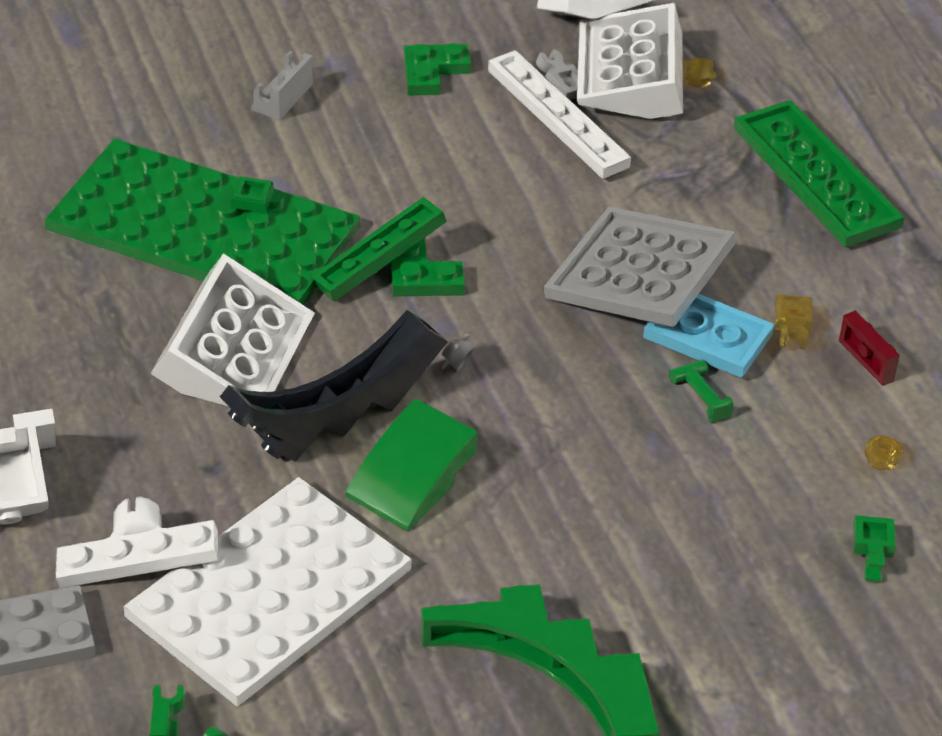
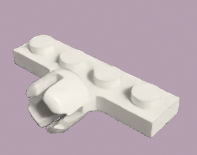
M136 497L135 511L130 512V500L128 498L122 501L114 511L113 533L110 537L103 540L57 548L56 580L60 588L218 561V530L214 520L162 528V514H160L158 504L148 498Z

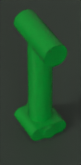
M703 359L669 370V378L673 384L686 380L707 405L708 409L706 412L710 423L732 416L734 406L731 397L720 399L701 376L708 373V366Z

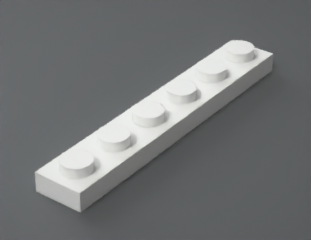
M516 50L489 60L488 71L602 179L630 168L631 157Z

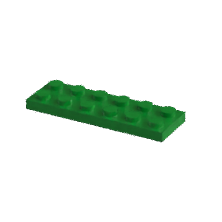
M792 100L735 117L733 128L845 248L903 228L905 217Z

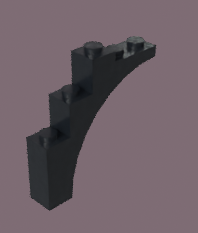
M406 310L391 328L367 350L341 368L318 380L295 388L272 392L247 391L228 385L219 397L229 406L230 409L227 414L235 422L243 427L250 424L253 430L264 440L261 447L276 459H279L282 455L296 462L320 431L328 433L332 430L345 436L369 406L376 408L379 404L393 411L448 341L424 319Z

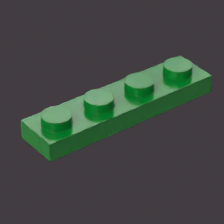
M422 197L311 275L315 286L335 302L445 224L447 220L444 212L425 197Z

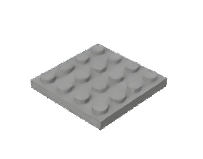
M608 206L545 284V298L674 327L736 244L735 232Z

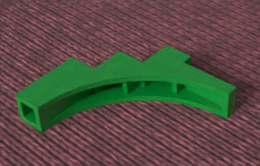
M540 584L500 588L499 601H479L469 604L437 605L421 608L420 636L422 647L456 646L485 650L518 660L545 673L567 689L591 714L604 736H659L640 654H612L610 656L598 657L590 619H564L548 622Z

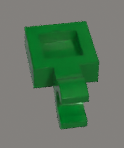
M855 515L853 522L854 554L865 555V581L881 582V568H884L885 557L893 558L895 552L894 519Z
M155 685L152 691L153 706L149 736H179V718L172 717L185 706L183 685H178L177 694L174 697L164 698L161 694V685Z

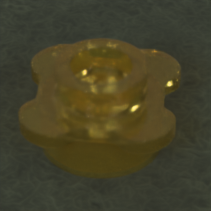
M695 58L683 61L682 67L686 69L685 79L688 84L695 87H705L717 78V73L713 71L714 62L712 60Z

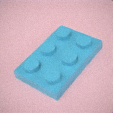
M698 294L674 327L649 321L644 327L643 338L696 360L703 359L708 365L743 378L772 337L775 324Z

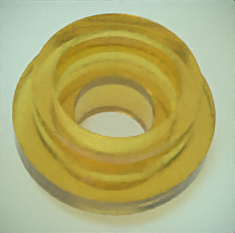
M879 435L870 438L866 442L864 452L868 463L873 468L886 471L893 469L901 461L903 447L896 439Z

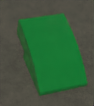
M415 398L393 421L369 452L345 491V497L408 532L454 486V475L477 453L478 431Z

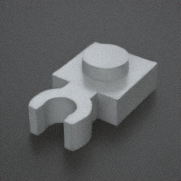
M556 49L552 50L549 58L541 52L536 60V65L541 71L547 73L545 78L569 100L576 99L578 69L574 64L565 65L562 54Z

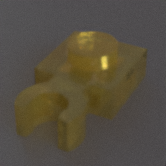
M776 295L774 305L775 330H781L779 341L781 348H786L788 339H797L800 342V349L805 350L813 324L812 297Z

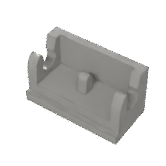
M289 51L284 57V69L264 90L262 83H259L254 88V102L251 104V110L281 120L313 85L312 55L304 53L301 56L300 63L296 65L293 62V52Z

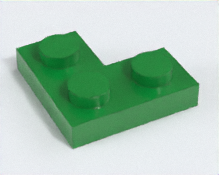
M468 44L403 45L407 96L440 95L441 84L439 75L470 74L471 63Z
M423 238L402 255L391 261L393 297L464 295L463 261H427L426 238Z

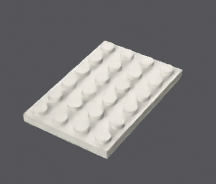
M298 477L218 536V561L174 568L124 605V615L238 707L411 570L412 559Z

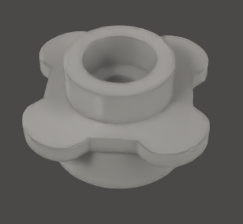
M465 333L460 341L454 337L447 344L442 352V356L446 358V361L441 369L445 371L451 366L456 371H459L466 364L475 349L474 346L467 342L470 334Z

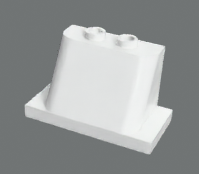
M53 409L13 415L14 427L0 429L1 525L17 523L22 520L23 516L43 512L49 507L39 449L56 447Z

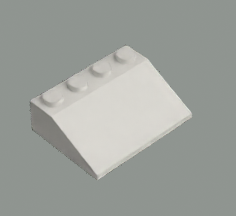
M675 3L609 14L596 19L586 18L580 20L577 83L578 105L648 119L683 114L682 30Z
M223 254L205 277L150 374L182 394L225 406L228 405L219 396L228 385L247 391H275L315 313Z

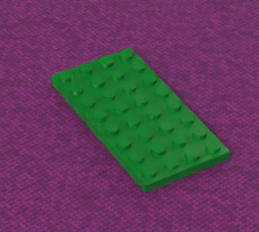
M114 138L45 218L46 230L204 281L220 257L225 254L304 305L316 288L311 275L340 255L360 227V215L278 189H274L266 213L232 208L231 198L239 177Z

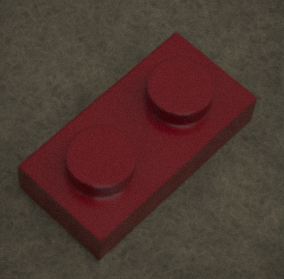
M856 310L843 315L839 342L882 386L893 382L900 357L896 349Z

